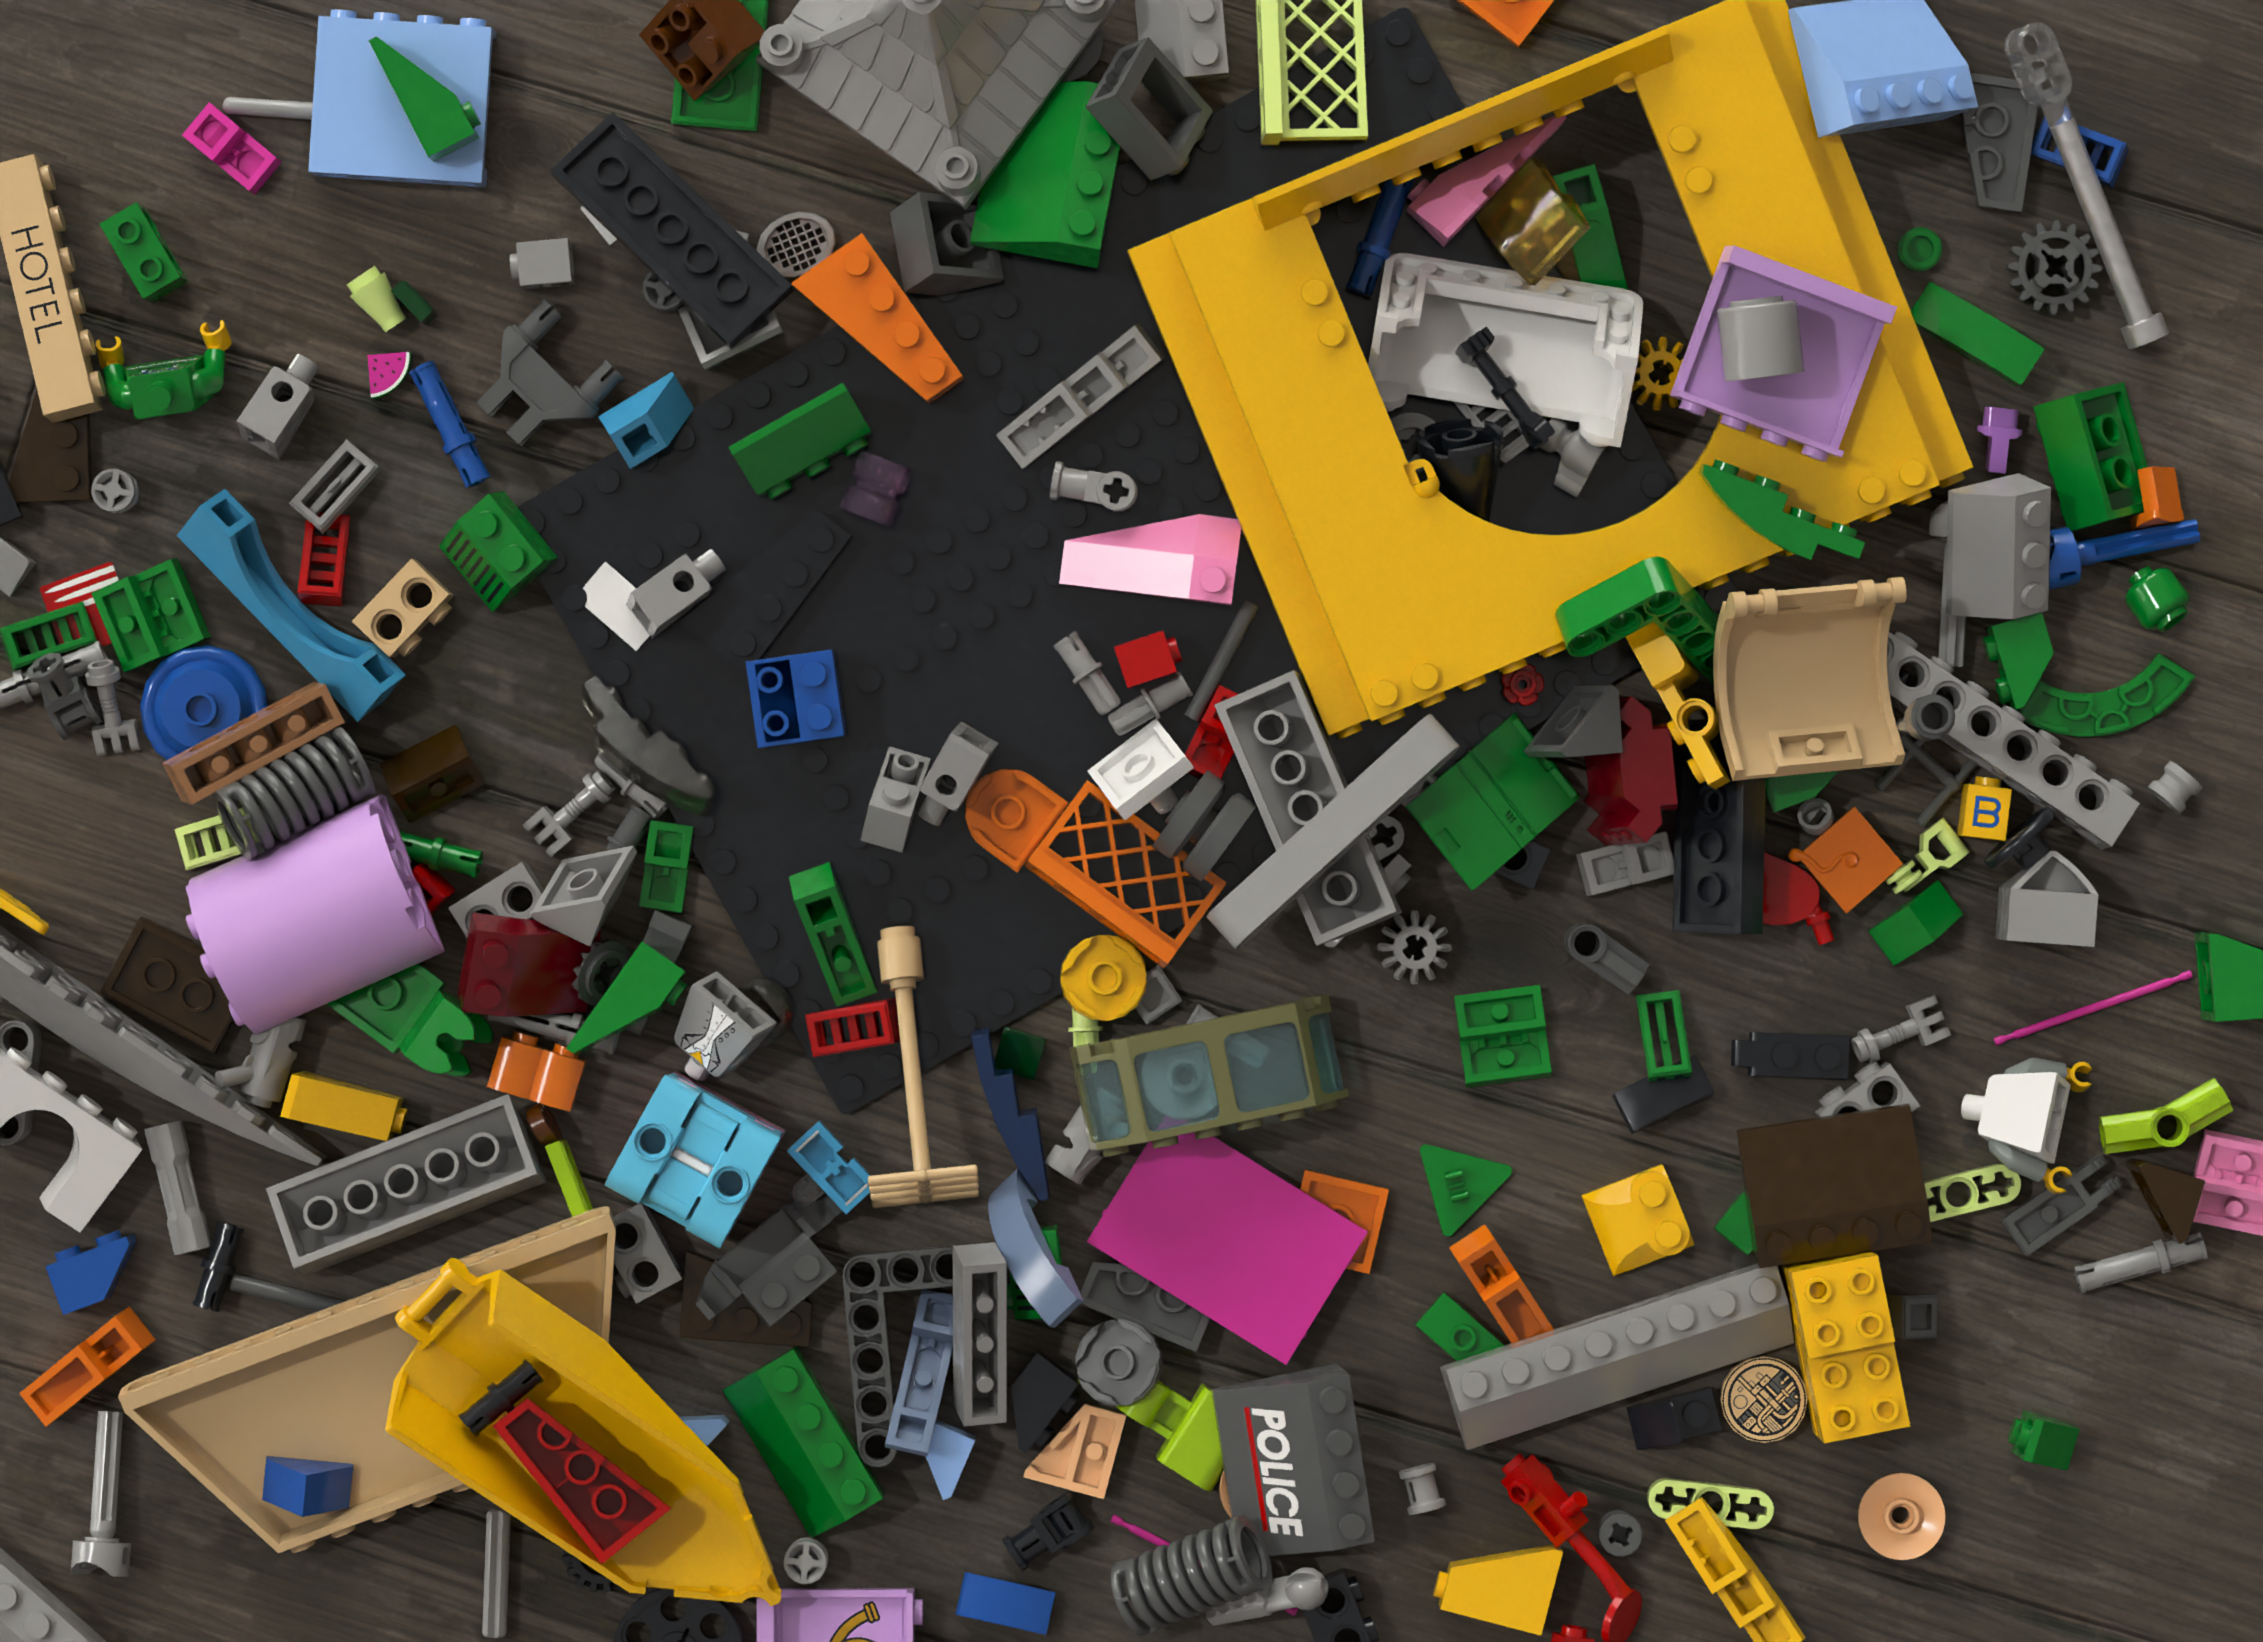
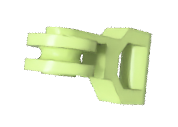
M1943 817L1920 834L1919 852L1914 856L1925 871L1921 872L1918 869L1912 872L1911 868L1915 866L1913 860H1910L1898 868L1885 881L1888 885L1896 882L1897 885L1892 889L1895 894L1902 890L1907 892L1937 868H1951L1970 851ZM1935 835L1950 853L1943 861L1935 859L1929 851V840Z

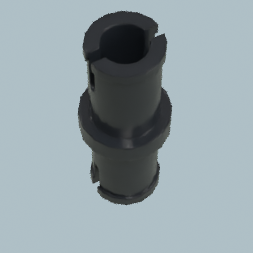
M217 1221V1228L208 1257L202 1259L200 1266L204 1267L195 1300L192 1303L195 1306L211 1309L216 1312L220 1311V1304L229 1275H234L236 1267L232 1265L242 1233H244V1228Z
M525 1359L519 1367L497 1385L494 1382L487 1387L489 1392L458 1416L467 1428H470L474 1436L477 1437L481 1431L505 1411L507 1413L511 1412L518 1400L544 1380L528 1360Z

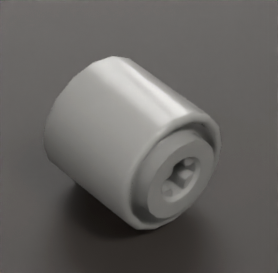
M1783 296L1733 301L1729 302V308L1717 310L1725 381L1805 372L1796 300L1783 301Z

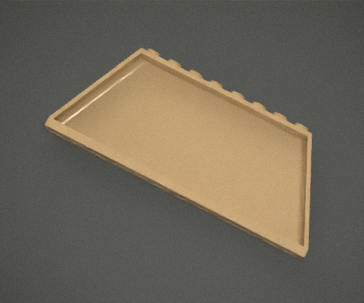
M603 1206L586 1211L458 1259L476 1277L501 1269L609 1343L616 1222L610 1207ZM443 1265L138 1378L125 1385L120 1390L118 1396L124 1412L277 1553L289 1549L292 1553L306 1550L313 1546L318 1538L331 1534L332 1538L341 1537L352 1532L356 1528L355 1525L369 1519L373 1523L381 1522L395 1515L396 1509L410 1504L414 1508L421 1507L434 1501L439 1493L450 1489L453 1492H461L470 1488L388 1434L385 1430L394 1379L419 1341L399 1327L395 1316L405 1305L410 1307L440 1276V1269ZM453 1286L426 1314L424 1320L433 1324L462 1292ZM274 1456L353 1464L349 1508L301 1517L262 1500L266 1457Z

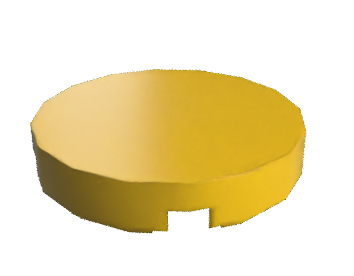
M1097 935L1083 939L1069 951L1062 963L1060 984L1064 998L1075 1012L1089 1020L1110 1021L1124 1017L1138 1006L1146 991V967L1143 957L1129 942L1118 936Z

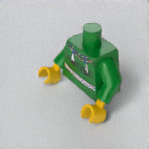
M220 321V328L215 332L210 331L207 322L201 325L200 333L208 349L204 354L125 367L123 366L125 358L121 339L115 336L116 345L112 348H102L100 339H98L95 346L99 364L104 368L103 375L111 404L119 409H133L135 419L194 411L214 397V394L222 389L224 383L226 360L224 351L232 343L224 321Z

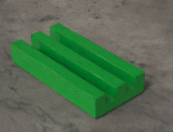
M1679 990L1636 995L1648 1082L1657 1081V1078L1663 1077L1667 1080L1674 1079L1675 1076L1683 1075V1077L1692 1076ZM1671 1001L1681 1062L1679 1065H1673L1663 1002ZM1654 1003L1664 1067H1656L1647 1004Z

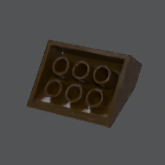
M1909 1103L1736 1130L1752 1249L1759 1268L1933 1242L1927 1195Z

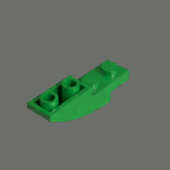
M1717 459L1714 460L1712 467L1706 464L1701 465L1699 474L1715 496L1742 523L1766 540L1807 560H1812L1817 545L1856 559L1860 558L1865 542L1855 539L1858 530L1836 522L1832 523L1830 529L1814 524L1817 515L1793 506L1789 514L1782 512L1788 495L1779 492L1781 483L1757 474L1754 482L1738 477L1739 467Z

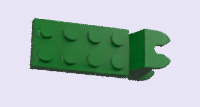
M421 963L327 1003L328 1006L392 1053L398 1054L401 1050L404 1056L419 1067L433 1073L448 1074L456 1077L468 1076L472 1073L468 1059L459 1052L464 1047V1040H472L474 1043L492 1044L494 1041V1033L489 1022L481 1014L462 1011L459 999L443 991L448 983Z

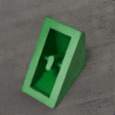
M1936 880L1869 929L1868 932L1891 964L1895 966L1934 942L1964 914L1939 880Z

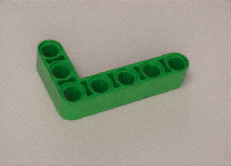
M1651 557L1642 560L1567 600L1556 610L1555 617L1568 653L1572 656L1584 657L1594 654L1655 622L1714 685L1713 654L1719 615L1665 558Z

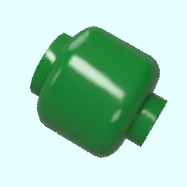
M2146 566L2128 580L2131 587L2127 591L2124 601L2145 629H2158L2162 633L2177 625L2188 615L2189 612L2186 607L2190 601V596L2170 569L2164 567L2152 570L2150 566Z

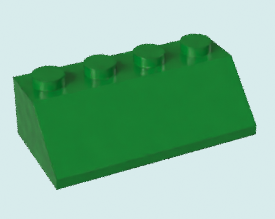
M798 1346L792 1347L722 1390L811 1538L847 1521L884 1498V1489L870 1466L860 1458L857 1444Z

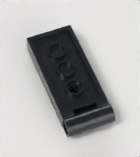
M1689 719L1688 726L1690 731L1702 730L1707 725L1708 719ZM1719 731L1717 736L1709 742L1727 773L1730 782L1716 790L1709 786L1706 781L1700 784L1688 765L1687 761L1692 759L1693 756L1686 743L1679 746L1674 739L1677 748L1676 791L1678 804L1677 810H1675L1673 932L1762 934L1766 778L1732 781Z

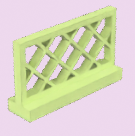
M1256 0L1261 145H1279L1280 141L1367 140L1368 122L1362 0H1347L1341 7L1334 0H1322L1335 14L1321 28L1303 13L1313 0H1305L1299 7L1290 0ZM1351 5L1353 18L1346 12ZM1285 7L1292 13L1286 20ZM1339 17L1353 29L1354 38L1343 49L1325 33ZM1296 18L1314 33L1300 50L1286 38V28ZM1318 39L1323 41L1337 54L1323 70L1304 54ZM1353 47L1354 59L1348 54ZM1287 50L1294 55L1288 62ZM1341 59L1355 71V81L1345 91L1327 75ZM1298 60L1316 75L1302 91L1288 80L1287 71ZM1320 81L1338 96L1325 112L1306 96ZM1355 89L1356 101L1349 96ZM1288 91L1296 97L1290 104ZM1344 101L1357 113V128H1340L1328 116ZM1299 102L1318 118L1308 129H1290L1289 113ZM1322 123H1324L1328 128H1318V127H1319Z

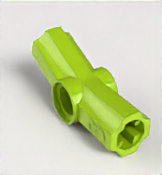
M2211 1078L2165 1106L2152 1110L2100 1116V1142L2104 1154L2163 1146L2175 1147L2181 1145L2190 1135L2234 1110L2223 1088L2215 1078ZM2172 1115L2177 1123L2176 1132L2171 1137L2163 1139L2157 1131L2158 1121L2163 1116Z

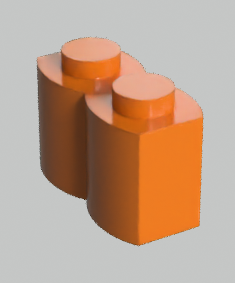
M514 1030L512 1037L502 1036L487 1087L570 1112L576 1099L587 1060L578 1058L579 1055L575 1056L566 1049L567 1046L555 1043L553 1050L538 1046V1037Z

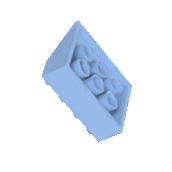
M1849 0L1794 7L1788 10L1818 138L1944 120L1978 107L1967 62L1924 0Z

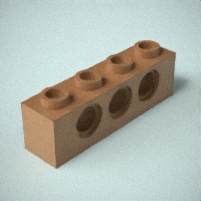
M312 682L164 761L162 765L181 801L192 805L215 793L216 790L243 778L247 774L345 723L327 686L323 683Z

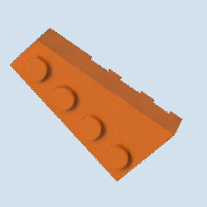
M862 233L791 283L798 292L928 404L964 380L963 375Z

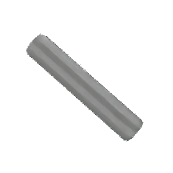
M491 1509L486 1514L482 1634L488 1638H502L507 1633L511 1514L503 1509Z

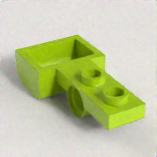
M1158 1380L1157 1386L1145 1399L1130 1406H1116L1130 1418L1153 1429L1166 1438L1156 1454L1158 1461L1210 1493L1213 1491L1222 1476L1224 1467L1212 1388L1202 1383L1190 1401Z

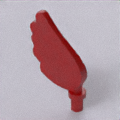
M1764 852L1763 924L1788 925L1805 919L1807 926H1812L1819 946L1835 940L1828 919L1831 918L1829 911L1823 912L1819 902L1820 890L1812 876L1798 866Z

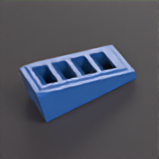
M2045 113L2032 145V156L2066 169L2057 146L2054 153L2047 150L2052 138L2050 128L2066 120ZM2077 125L2085 146L2087 147L2088 142L2095 144L2090 159L2100 183L2113 188L2129 151L2127 143ZM2106 148L2111 150L2112 153L2105 170L2101 171L2097 167Z

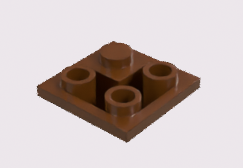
M669 0L639 36L692 99L696 101L748 58L760 44V39L765 31L742 3L737 0Z

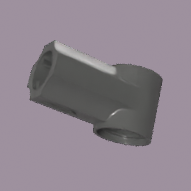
M1579 922L1572 925L1564 936L1566 952L1572 958L1587 966L1627 995L1639 984L1650 965L1605 934L1598 927L1588 922ZM1583 931H1591L1596 938L1595 948L1587 954H1579L1574 947L1576 936Z

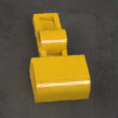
M1655 622L1626 636L1652 687L1658 691L1673 719L1667 723L1672 736L1679 746L1686 743L1693 756L1687 762L1700 784L1706 781L1715 790L1730 782L1727 773L1709 742L1719 733L1716 709L1698 698L1686 700L1681 691L1698 680L1699 673L1695 665ZM1697 710H1706L1708 714L1707 725L1700 731H1690L1688 726L1690 715Z

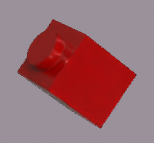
M1163 630L1114 647L1128 689L1177 673L1175 663L1182 661L1175 637L1166 639Z

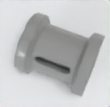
M1435 1463L1422 1464L1399 1471L1400 1479L1405 1481L1410 1506L1407 1508L1409 1515L1429 1512L1446 1506L1445 1499L1439 1496L1434 1471H1436Z

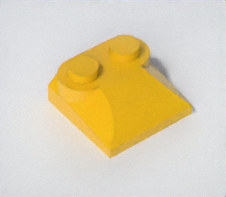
M1663 1164L1656 1165L1581 1195L1613 1276L1660 1258L1678 1254L1683 1249L1695 1245Z

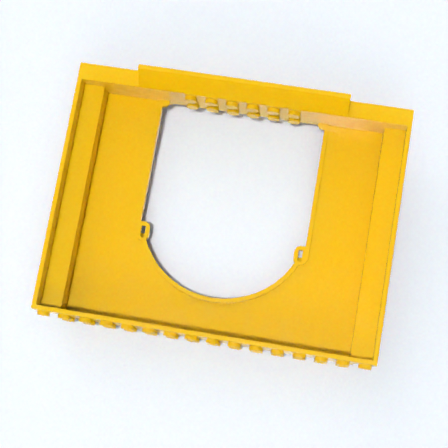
M1725 0L1127 250L1328 736L1336 733L1338 739H1342L1362 730L1360 722L1368 719L1371 721L1378 719L1381 725L1388 724L1404 717L1406 714L1403 708L1418 703L1422 708L1434 705L1446 699L1444 693L1446 690L1456 686L1462 689V691L1472 689L1487 682L1484 675L1498 669L1499 672L1507 674L1526 666L1525 658L1538 653L1539 656L1543 655V658L1565 650L1566 646L1555 617L1558 607L1567 600L1642 560L1651 557L1665 558L1693 588L1699 585L1700 589L1709 590L1728 582L1729 577L1727 573L1737 569L1740 572L1750 573L1770 564L1768 556L1778 552L1780 555L1785 554L1786 557L1793 555V553L1782 549L1757 534L1732 514L1710 490L1699 474L1702 464L1712 467L1714 460L1717 459L1739 467L1738 477L1754 482L1757 474L1781 483L1779 492L1788 495L1782 512L1789 514L1792 506L1817 515L1814 524L1828 529L1831 528L1833 522L1850 527L1849 523L1860 519V522L1866 520L1867 523L1891 514L1889 506L1900 502V505L1907 504V506L1924 501L1932 497L1929 489L1939 485L1941 488L1960 482L1965 479L1963 471L1973 468L1840 135L1818 138L1786 0ZM1617 85L1625 93L1637 92L1712 279L1724 246L1735 245L1896 306L1897 309L1892 323L1884 324L1839 446V449L1844 451L1842 457L1828 456L1826 462L1810 458L1801 454L1804 447L1802 445L1788 441L1786 447L1767 442L1761 439L1762 430L1748 425L1745 432L1720 424L1722 415H1720L1717 426L1706 448L1694 466L1676 486L1643 511L1604 528L1577 534L1545 535L1510 530L1489 523L1465 511L1445 497L1439 491L1440 482L1429 461L1416 459L1409 463L1407 462L1311 226L1320 220L1321 207L1350 195L1354 203L1380 193L1381 190L1378 184L1391 179L1395 187L1421 176L1419 167L1432 162L1434 169L1443 167L1462 159L1460 150L1472 145L1475 153L1503 142L1501 132L1513 128L1515 136L1544 124L1541 118L1542 115L1553 111L1555 118L1558 119L1584 108L1583 98ZM1421 467L1424 468L1428 480L1423 482L1419 481L1415 471Z

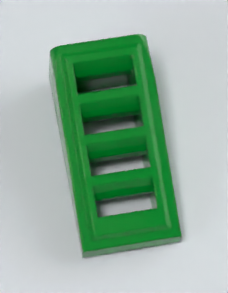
M83 601L0 628V638L12 672L29 668L36 659L48 653H59L63 656L97 642ZM72 615L81 638L75 640L72 639L65 619ZM53 622H57L64 642L57 646L49 626ZM40 628L47 649L41 651L38 649L32 630ZM21 634L25 638L30 653L23 657L15 637Z

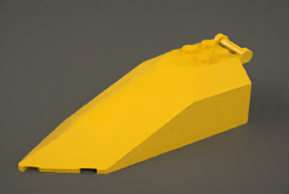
M450 1258L441 1267L440 1276L410 1307L405 1305L396 1314L395 1320L399 1327L419 1341L394 1379L385 1427L388 1434L629 1593L645 1594L646 1587L674 1590V1597L743 1603L748 1598L758 1597L769 1603V1606L776 1605L781 1601L782 1590L776 1580L771 1561L753 1515L750 1513L739 1479L602 1337L501 1269L476 1277L469 1272L463 1262L456 1258ZM453 1286L462 1292L433 1324L424 1320L426 1314ZM525 1359L528 1360L544 1381L518 1400L514 1407L516 1408L527 1398L531 1399L672 1508L603 1564H601L493 1427L494 1424L508 1413L505 1411L481 1431L477 1437L474 1436L470 1428H467L458 1416L489 1392L487 1387L494 1382L497 1385L519 1367Z

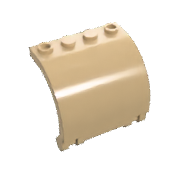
M1903 577L1888 578L1886 583H1874L1870 579L1859 580L1854 584L1777 591L1774 588L1760 589L1758 594L1746 595L1744 591L1729 593L1727 601L1722 602L1716 625L1713 678L1718 726L1732 781L1902 765L1905 751L1891 705L1887 670V645L1895 606L1898 603H1905L1907 597L1906 584Z

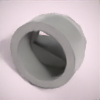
M1809 799L1798 810L1799 823L1803 830L1810 835L1820 836L1834 824V813L1831 806L1823 799ZM1823 812L1826 813V815L1824 816V818H1823V819L1821 820V822L1818 824V822L1820 821V819H1821V817H1822Z

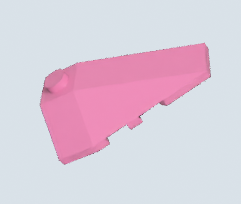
M1553 115L1544 120L1543 125L1499 143L1438 175L1431 183L1424 178L1407 196L1412 201L1407 208V212L1444 247L1561 127L1567 117L1563 116L1556 119Z
M1197 514L1065 540L1059 584L1231 606L1241 526L1238 519Z

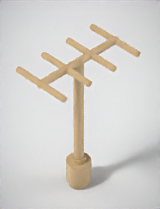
M895 926L880 930L881 940L877 942L880 978L882 984L890 985V990L894 991L896 996L914 1171L868 1176L872 1207L882 1208L976 1198L979 1196L977 1165L931 1169L912 991L917 988L916 982L924 979L920 937L915 936V927Z

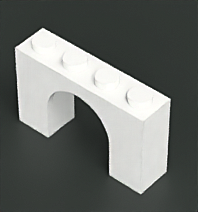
M0 1047V1128L12 1117L30 1110L53 1112L63 1117L72 1126L74 1140L71 1153L39 1198L47 1212L76 1231L81 1232L142 1151L135 1137L138 1132L130 1124L118 1117L112 1122L100 1114L103 1110L102 1107L88 1096L81 1094L77 1099L65 1091L68 1085L55 1074L46 1071L41 1075L29 1067L32 1061L17 1049L11 1047L7 1052Z

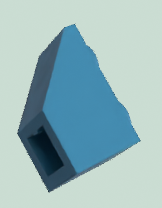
M671 372L598 417L631 469L666 448L692 413L694 407L675 375Z

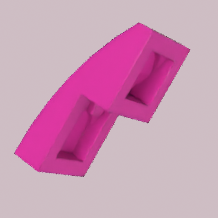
M210 102L182 134L185 139L254 195L282 163V161Z

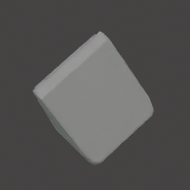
M0 536V590L11 597L37 562L3 536Z

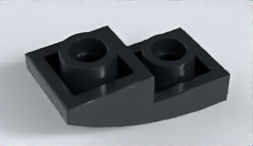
M1696 1055L1690 1057L1692 1076L1690 1077L1679 1075L1675 1076L1674 1079L1666 1080L1663 1077L1657 1078V1081L1648 1082L1647 1076L1614 1093L1612 1097L1631 1134L1668 1120L1673 1113L1710 1099L1715 1091ZM1679 1061L1673 1065H1679L1681 1062Z

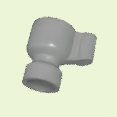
M1551 418L1549 423L1555 433L1540 448L1549 453L1558 452L1561 455L1554 485L1577 498L1606 447H1597L1589 444L1580 434L1579 429L1571 431L1568 429L1566 422Z

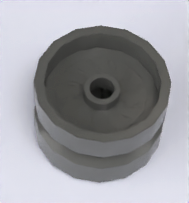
M1209 770L1205 772L1192 792L1189 790L1185 792L1164 821L1168 825L1152 845V848L1163 856L1172 859L1177 857L1188 840L1192 842L1195 847L1183 862V870L1200 883L1257 806L1241 793H1237L1230 797L1220 812L1216 810L1213 806L1225 791V782Z

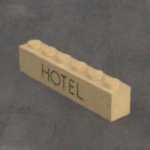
M35 154L0 163V237L43 416L52 423L103 410L100 397L106 396V390L99 370L93 371L90 356L96 354V349L90 330L83 329L80 314L86 313V307L82 293L79 288H73L70 273L76 272L75 261L69 247L64 248L60 232L66 231V225L59 205H53L50 191L56 190L54 175L49 164L44 165Z

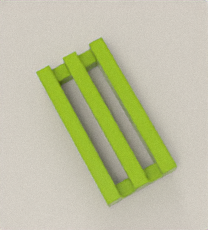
M562 1139L545 1146L572 1217L594 1209L567 1140Z

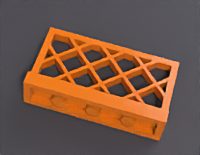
M1087 780L1032 853L1024 867L1164 969L1227 882L1212 871H1209L1204 880L1214 887L1205 899L1186 902L1183 878L1191 877V875L1185 871L1181 872L1180 862L1183 863L1189 854L1181 850L1177 857L1173 858L1175 873L1151 876L1148 852L1157 850L1152 848V845L1146 846L1145 836L1155 842L1160 833L1134 814L1127 820L1123 818L1112 820L1110 810L1119 817L1121 815L1102 790ZM1088 794L1103 804L1106 821L1081 824L1079 806ZM1074 814L1075 825L1064 827ZM1130 824L1138 830L1140 847L1116 850L1113 826ZM1107 827L1110 851L1086 855L1082 831ZM1077 832L1080 856L1063 858L1049 848L1058 834ZM1142 853L1145 877L1121 880L1117 856ZM1111 857L1115 881L1098 884L1089 877L1087 861ZM1081 862L1082 871L1071 863ZM1176 879L1180 903L1156 906L1152 882ZM1146 883L1150 907L1133 910L1124 902L1122 886ZM1116 887L1117 897L1106 889ZM1199 906L1189 919L1187 908ZM1181 909L1184 927L1175 940L1160 930L1157 912ZM1151 913L1152 923L1141 915Z

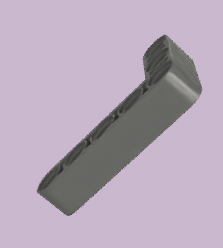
M956 1245L861 1252L851 1257L843 1269V1288L857 1444L860 1458L871 1467L888 1465L898 1451L890 1448V1452L887 1455L877 1457L872 1455L867 1448V1440L871 1436L882 1435L887 1438L895 1404L886 1292L953 1286V1277L942 1275L938 1270L937 1262L942 1255L953 1254V1246ZM901 1258L914 1260L918 1266L917 1277L910 1281L898 1278L894 1270L896 1261ZM867 1262L871 1264L875 1271V1279L866 1285L857 1283L851 1274L855 1263ZM862 1305L874 1307L878 1312L879 1322L870 1328L859 1325L855 1318L856 1309ZM867 1348L876 1349L882 1355V1366L874 1371L863 1368L859 1361L860 1352ZM872 1391L881 1393L887 1402L886 1409L878 1414L868 1412L863 1405L864 1395Z

